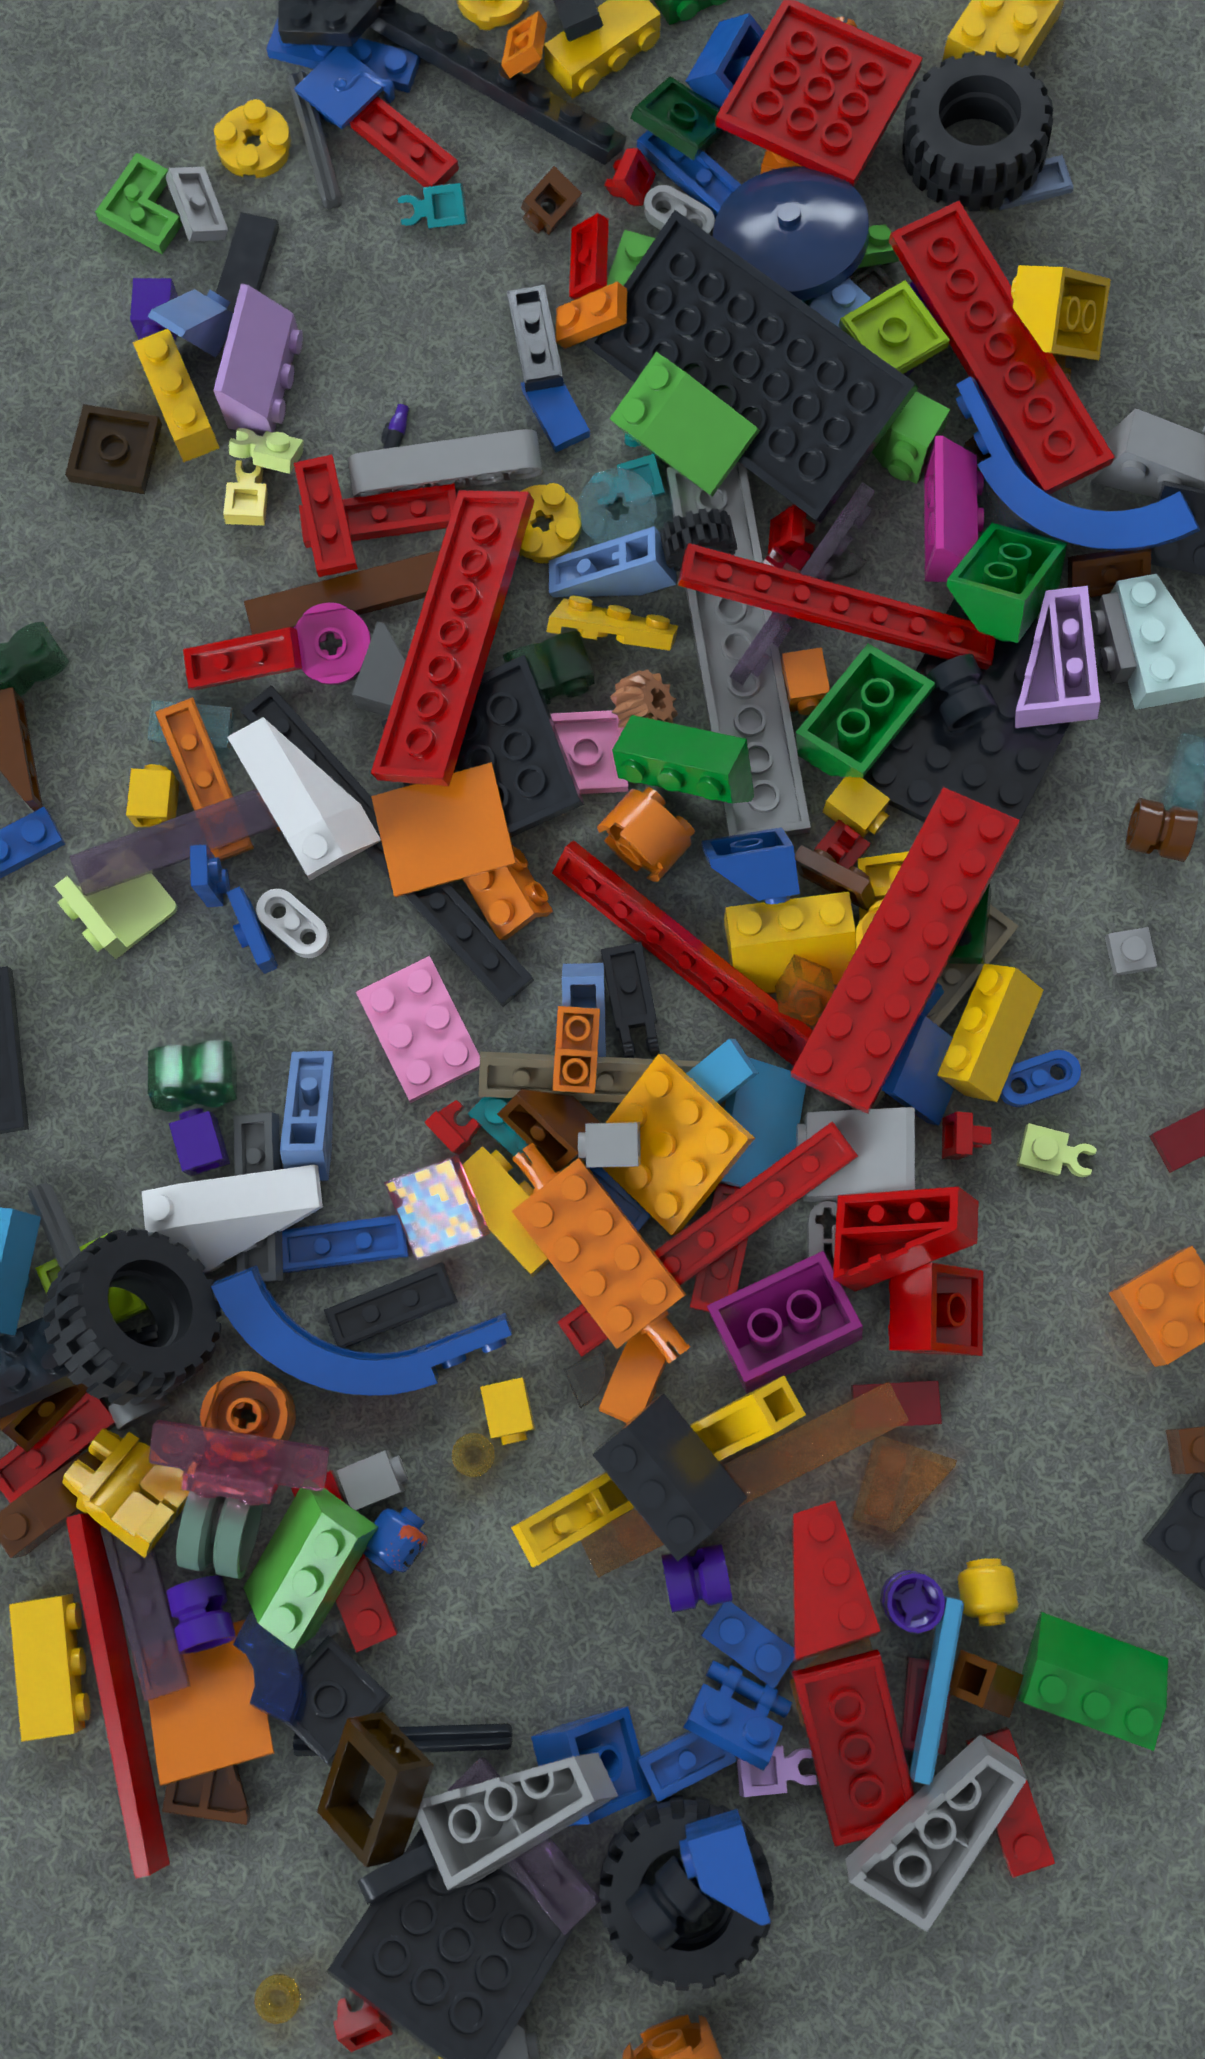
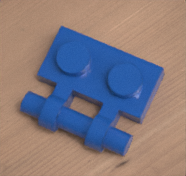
M713 1660L706 1676L720 1683L719 1689L717 1691L703 1683L696 1695L683 1728L764 1771L770 1762L783 1728L782 1725L767 1718L769 1711L786 1718L792 1702L778 1695V1689H773L767 1684L763 1687L742 1676L743 1670L731 1664L728 1668ZM734 1691L755 1702L754 1709L752 1710L732 1699Z

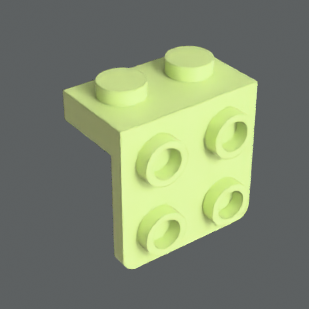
M126 850L79 887L68 876L55 885V888L63 896L57 903L72 921L79 917L87 926V929L82 934L97 952L104 948L115 959L119 958L174 915L178 908L175 901L132 850Z

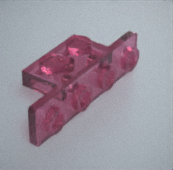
M156 1420L152 1429L149 1462L156 1465L185 1469L181 1490L195 1492L196 1495L204 1498L223 1496L239 1499L240 1502L247 1505H260L263 1503L271 1504L279 1485L322 1491L326 1482L330 1450L323 1446Z

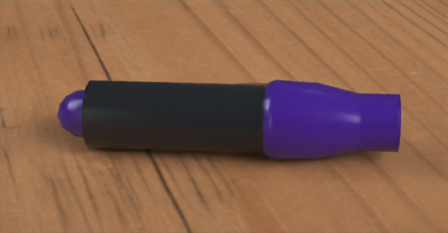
M398 404L391 421L386 423L381 437V441L384 444L383 449L400 447L407 427L408 406Z

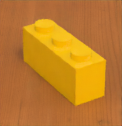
M607 0L597 7L604 25L602 28L571 42L568 41L565 31H562L544 44L545 69L572 99L582 92H590L603 77L612 71H620L625 67L630 58L642 50H650L660 38L661 13L649 0Z
M165 329L133 342L183 462L219 449L213 430L170 330Z
M984 964L937 1076L967 1097L997 1102L1044 990L1016 967Z
M482 1146L454 1172L456 1178L451 1180L447 1178L445 1181L452 1190L460 1186L470 1210L527 1272L534 1277L550 1261L512 1212V1210L534 1194V1189L525 1180L518 1185L508 1174L513 1167L497 1149L490 1154Z
M73 1594L9 1604L21 1742L75 1734L85 1729V1721L90 1719L91 1706L88 1694L82 1693L81 1675H84L86 1672V1655L82 1647L78 1648L76 1630L81 1629L82 1612L79 1603H74Z

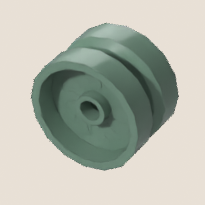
M200 1471L190 1488L180 1522L176 1548L177 1566L203 1572L213 1560L217 1575L242 1579L251 1561L257 1541L264 1504V1484L239 1478L229 1489L224 1475Z

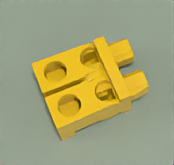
M103 1428L93 1439L88 1449L89 1453L103 1463L94 1471L78 1459L65 1472L62 1483L78 1497L76 1508L85 1514L88 1513L96 1522L142 1557L146 1558L169 1529L170 1524H173L184 1510L190 1488L197 1474L188 1468L182 1471L162 1458L153 1448L139 1442L140 1438L130 1431L124 1438H121L119 1435Z

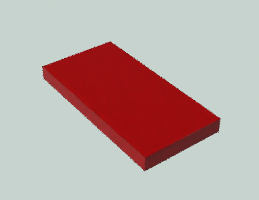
M878 1649L792 1671L828 1825L835 1847L867 1839L914 1796L885 1670Z

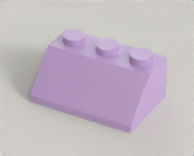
M244 284L240 285L213 391L228 429L246 428L256 434L264 435L266 431L275 432L276 424H282L284 420L285 401L283 396L285 388L290 389L293 384L294 366L291 364L294 354H299L301 351L303 334L301 330H298L292 312L251 286Z

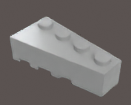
M1135 408L1103 437L1115 458L1111 465L1093 473L1090 480L1092 483L1154 498L1159 497L1163 481L1205 489V435Z
M980 1734L933 1777V1782L930 1785L926 1784L845 1858L849 1882L928 1932L1025 1784L1027 1778L1019 1759Z
M592 1753L570 1757L443 1794L423 1798L417 1818L445 1885L450 1890L479 1881L616 1798L618 1794L599 1754Z

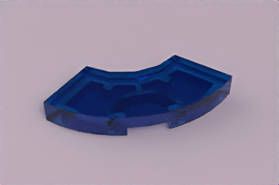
M251 1609L233 1643L239 1651L248 1657L254 1669L255 1687L250 1705L292 1725L298 1711L302 1693V1669L300 1668L296 1649L293 1650L259 1625Z

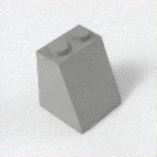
M915 1108L871 1109L869 1114L860 1110L807 1112L804 1117V1124H797L796 1147L833 1121L859 1156L805 1195L803 1201L837 1202L838 1195L915 1190Z

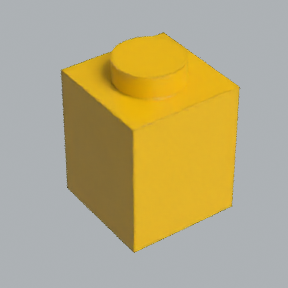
M156 764L145 765L144 769L131 768L126 816L135 827L175 829L180 782L172 770Z
M845 777L826 800L823 813L835 822L838 819L864 838L869 831L876 835L889 818L885 811L890 798L863 778Z
M521 1377L481 1386L491 1439L501 1437L502 1445L528 1440L526 1431L535 1430L525 1379Z

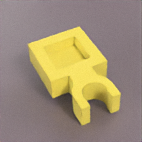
M236 460L235 471L238 483L227 482L223 513L225 524L265 526L268 491L267 485L261 484L263 480V467L256 465L254 472L244 473L242 460Z

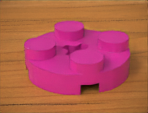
M322 603L309 608L298 620L297 625L294 626L298 633L302 662L301 670L309 678L326 685H339L353 680L360 672L371 641L367 625L354 611L338 603ZM333 633L335 639H342L343 644L337 648V654L330 655L328 650H321L320 643L325 642L327 639L326 634Z

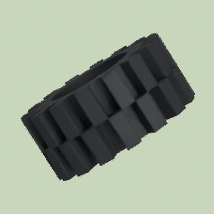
M706 508L699 509V512L695 514L692 511L685 512V517L678 515L673 518V522L667 521L664 524V528L660 530L666 564L670 569L674 567L675 571H681L688 543L734 555L736 553L735 550H737L730 515L724 510L719 512L718 509L712 508L707 512Z

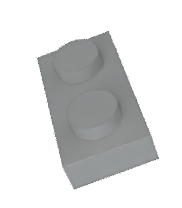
M205 167L168 168L166 181L189 242L225 240L228 228Z
M1118 592L1104 594L1101 596L1095 611H1092L1091 614L1093 631L1096 635H1101L1104 647L1101 649L1102 667L1105 672L1110 671L1113 684L1127 682L1137 667Z

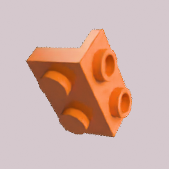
M513 845L516 864L463 878V881L499 940H507L536 917H547L553 912L548 903L546 890L540 883L534 880L527 868L528 861L525 855Z

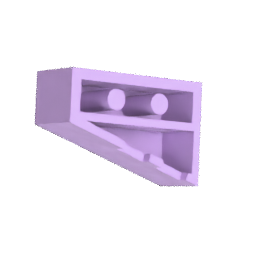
M1088 586L1045 591L1022 691L1016 708L1015 728L1098 719L1100 695Z

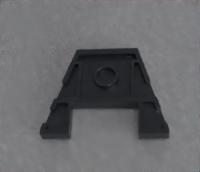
M278 0V31L282 43L352 47L380 15L378 8L385 0Z

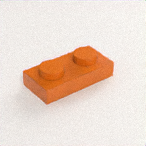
M540 11L508 29L501 65L509 78L519 72H522V74L529 73L541 61L547 23Z
M617 281L557 307L556 343L566 349L626 324L627 288Z

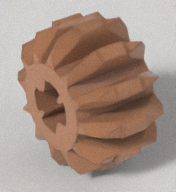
M649 670L630 674L615 684L616 692L610 696L616 705L612 713L616 714L619 718L618 728H624L631 715L673 723V719L678 716L677 711L673 707V703L677 699L670 695V684H663L660 673L651 674Z

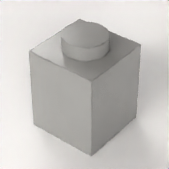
M640 1122L585 1124V1132L578 1133L579 1158H586V1167L640 1166Z
M389 1450L382 1451L336 1470L349 1506L356 1511L404 1492L405 1489L402 1482L408 1480V1475L400 1456L398 1455L393 1458Z

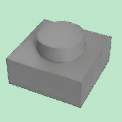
M1148 927L1109 933L1105 936L1113 976L1154 970L1157 967Z

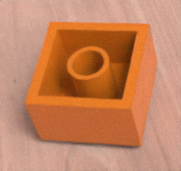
M1193 1246L1177 1251L1109 1292V1295L1154 1367L1168 1365L1205 1342V1265Z

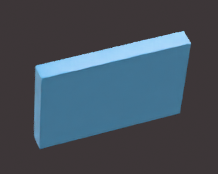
M750 1057L748 1058L758 1071V1074L729 1096L725 1103V1110L755 1138L721 1180V1183L739 1188L746 1185L796 1148V1126L800 1124L806 1084L791 1077L790 1070Z

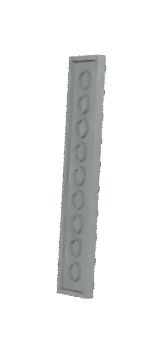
M740 462L736 463L713 497L672 467H666L673 517L678 515L685 517V512L692 511L695 514L699 512V509L706 508L707 512L712 508L718 509L719 512L726 511L731 517L737 543V550H735L734 556L763 563L747 470ZM686 588L710 731L745 738L748 744L754 798L752 802L733 804L722 801L728 836L780 827L783 828L787 836L809 833L811 826L772 611Z

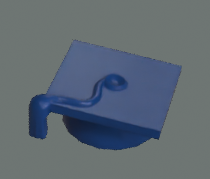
M337 46L294 88L298 95L318 110V113L324 120L337 125L342 130L347 125H350V122L382 91H384V99L388 103L395 99V88L392 80L382 79L342 46Z

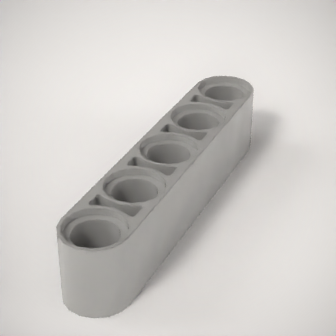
M530 429L360 452L351 455L347 460L353 498L453 483L455 484V489L534 478L543 472L538 435L536 431Z

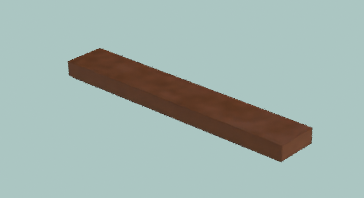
M440 550L246 600L244 605L252 635L287 627L294 628L298 620L309 608L322 603H338L354 611L357 615H362L423 599L426 597Z

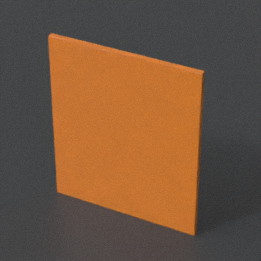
M492 762L453 773L449 786L413 784L371 796L394 897L516 864Z
M252 1618L234 1622L236 1638L229 1643L191 1654H179L176 1639L141 1649L160 1786L274 1754Z

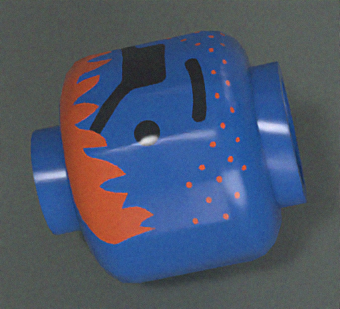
M405 1506L400 1513L392 1508H385L373 1522L378 1526V1529L368 1542L367 1549L363 1554L390 1575L394 1570L406 1572L427 1546L428 1538L420 1530L425 1522Z

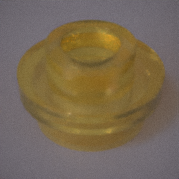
M469 1433L463 1435L456 1441L452 1449V1461L455 1468L463 1475L469 1477L485 1474L490 1470L495 1460L494 1446L482 1434ZM472 1446L478 1447L482 1452L480 1461L475 1464L470 1463L466 1459V1451Z
M273 1974L265 1978L258 1986L254 1998L255 2008L259 2016L266 2022L281 2024L294 2016L299 2008L301 1995L297 1983L291 1977L284 1974ZM272 1991H282L286 1996V2003L281 2006L274 2005L270 1999Z

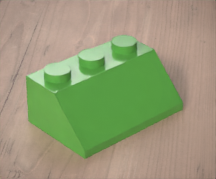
M311 1478L304 1480L243 1587L258 1624L293 1650L316 1636L367 1548L368 1542L378 1529L377 1525Z

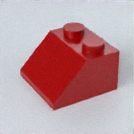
M931 1262L890 1278V1322L888 1325L890 1351L983 1356V1270Z

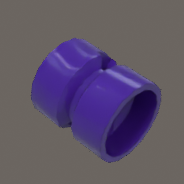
M721 1543L699 1547L695 1555L690 1556L686 1554L679 1561L671 1553L661 1555L672 1613L694 1609L700 1600H704L708 1606L732 1601L730 1581Z
M904 1570L894 1573L885 1581L881 1589L880 1603L883 1613L892 1623L907 1632L922 1633L929 1631L940 1622L944 1614L945 1599L942 1589L935 1580L917 1571Z
M223 1576L202 1577L181 1583L167 1590L166 1594L171 1617L178 1618L180 1622L174 1629L179 1654H191L229 1643L236 1638L231 1613L223 1611V1606L228 1601Z

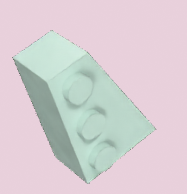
M1151 574L1117 581L1111 593L1118 592L1137 664L1136 669L1128 680L1135 710L1205 697V646L1159 576Z

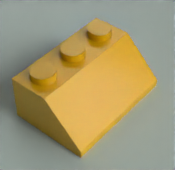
M1018 265L1017 276L1014 278L1011 287V294L1014 300L1013 309L1044 352L1099 360L1111 279L1066 267Z
M849 892L793 898L779 904L762 902L725 908L724 926L730 965L767 994L838 985L856 951V932Z

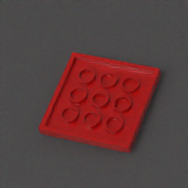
M783 0L716 115L715 126L803 167L845 180L854 187L918 74L923 58L796 0Z

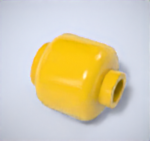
M998 1558L978 1559L967 1562V1569L961 1571L958 1575L960 1600L964 1603L963 1613L968 1617L978 1618L979 1626L1006 1624L1005 1615L1012 1614L1018 1609L1013 1570L1002 1565L1001 1559Z

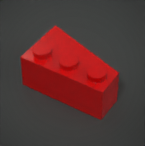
M959 1186L838 1195L833 1280L856 1292L977 1244L979 1201Z
M834 1500L794 1513L792 1518L795 1663L876 1636L881 1630L836 1501Z

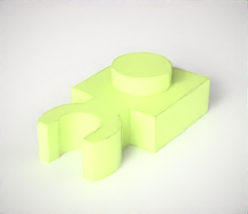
M237 428L236 439L231 438L229 440V454L237 458L253 457V465L289 474L294 468V462H298L303 453V440L289 437L282 432L266 431L263 436H258L252 430Z
M1028 1123L1025 1127L1017 1165L1055 1176L1061 1174L1062 1165L1068 1167L1072 1174L1078 1177H1087L1091 1175L1092 1169L1081 1167L1078 1164L1077 1157L1080 1153L1093 1156L1096 1154L1097 1149L1090 1144H1079L1075 1147L1067 1146L1070 1134Z

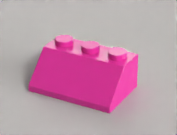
M944 436L934 437L924 471L925 582H947V578L977 542L978 532H982L984 525V508L977 507V495H982L984 484L982 472L977 471V455Z

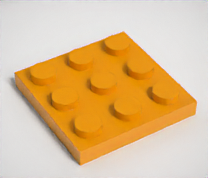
M658 1054L605 1122H640L641 1165L602 1168L670 1235H677L755 1138L666 1054Z

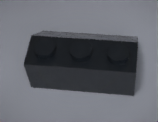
M664 1393L598 1446L592 1454L677 1561L711 1535L748 1498Z

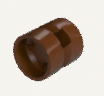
M1139 798L1130 817L1125 842L1126 849L1150 854L1156 849L1160 857L1184 862L1191 851L1196 835L1198 811L1174 805L1169 810H1165L1164 804L1161 802Z

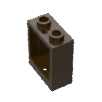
M384 1712L349 1717L346 1720L317 1812L366 1868L389 1863L404 1855L434 1764ZM370 1764L386 1780L374 1819L358 1803Z

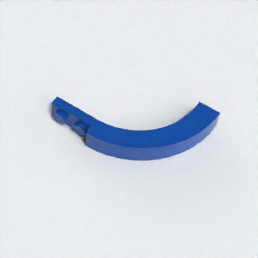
M969 376L956 384L961 393L956 398V402L966 420L972 417L979 430L973 434L975 441L983 455L989 452L991 454V457L977 464L980 471L998 497L1015 514L1030 525L1065 542L1095 550L1134 551L1159 547L1201 531L1180 491L1159 502L1125 511H1096L1079 508L1048 495L1030 480L1019 465L977 381Z
M257 1265L220 1279L211 1286L220 1307L233 1327L263 1358L285 1373L303 1382L345 1394L367 1396L394 1395L437 1384L439 1376L435 1368L436 1365L441 1364L443 1369L453 1367L467 1359L466 1353L481 1348L483 1353L496 1350L507 1344L505 1338L512 1335V1328L507 1315L503 1313L413 1349L390 1353L358 1352L327 1343L293 1321L277 1304L267 1289Z

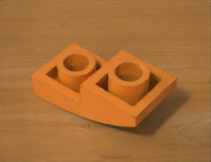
M558 1006L552 1091L595 1094L600 1009Z
M639 1332L627 1341L599 1407L600 1412L626 1423L651 1403L656 1393V1384L667 1364V1359L647 1333L642 1335Z

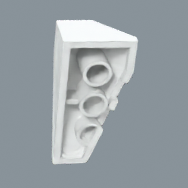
M264 717L227 737L309 880L314 879L381 841L361 804Z
M318 1165L180 1183L142 1191L145 1230L148 1231V1236L157 1232L170 1237L169 1242L173 1245L178 1242L189 1249L187 1254L194 1261L199 1259L205 1266L203 1273L215 1271L224 1265L223 1262L241 1252L246 1253L256 1247V1243L277 1231L282 1232L323 1208Z

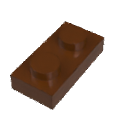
M1149 548L1134 551H1104L1068 557V588L1088 586L1089 598L1111 593L1116 582L1119 580L1151 575V550Z
M801 845L795 853L796 868L800 876L831 893L849 892L851 903L868 911L876 896L870 882L871 879L865 872L853 866L847 869L837 864L830 854L821 849L812 851Z

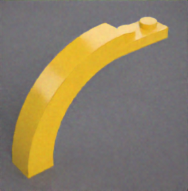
M782 1376L690 1424V1426L720 1461L779 1432L806 1414L785 1376ZM604 1472L511 1528L533 1568L632 1510L634 1506L610 1476Z

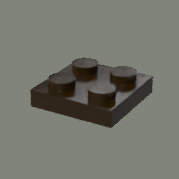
M83 404L65 473L68 481L145 494L162 427L159 416Z

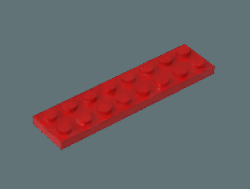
M957 201L891 232L889 238L891 247L934 319L949 338V344L966 373L977 381L1000 430L1030 480L1050 495L1111 465L1115 456L1053 354L1044 352L1013 309L1014 300L1011 294V285L961 202Z
M458 491L371 770V774L378 781L439 786L450 785L535 502L529 492Z
M945 787L942 788L791 1071L792 1078L869 1114L1019 827V819Z

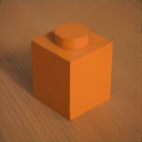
M822 647L782 653L781 665L790 712L798 711L801 715H810L830 690Z

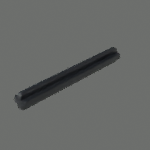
M508 1723L398 1727L422 1753L508 1750L513 1743L512 1727ZM294 1733L293 1752L295 1756H318Z

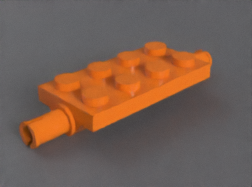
M535 1143L522 1149L525 1154L519 1152L512 1160L514 1163H517L535 1189L533 1190L534 1194L512 1210L513 1214L616 1349L640 1332L642 1335L647 1333L667 1359V1363L673 1362L679 1357L678 1353L680 1355L690 1348V1345L685 1342L668 1320L667 1316L669 1313L667 1310L686 1296V1293L589 1167H586L582 1158L576 1159L563 1171L555 1172L536 1148Z

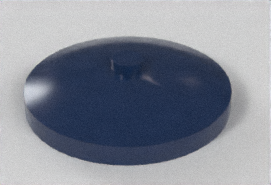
M803 166L783 167L759 174L733 191L725 200L716 216L713 237L798 299L804 301L835 289L845 282L858 268L865 256L869 243V217L861 195L849 182Z

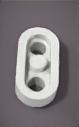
M271 889L259 898L256 906L259 920L295 954L303 958H314L326 950L330 937L325 924L291 893L283 889ZM282 906L286 908V913L282 918H274L272 916L273 910L276 907ZM308 932L316 934V939L313 943H302L304 934Z

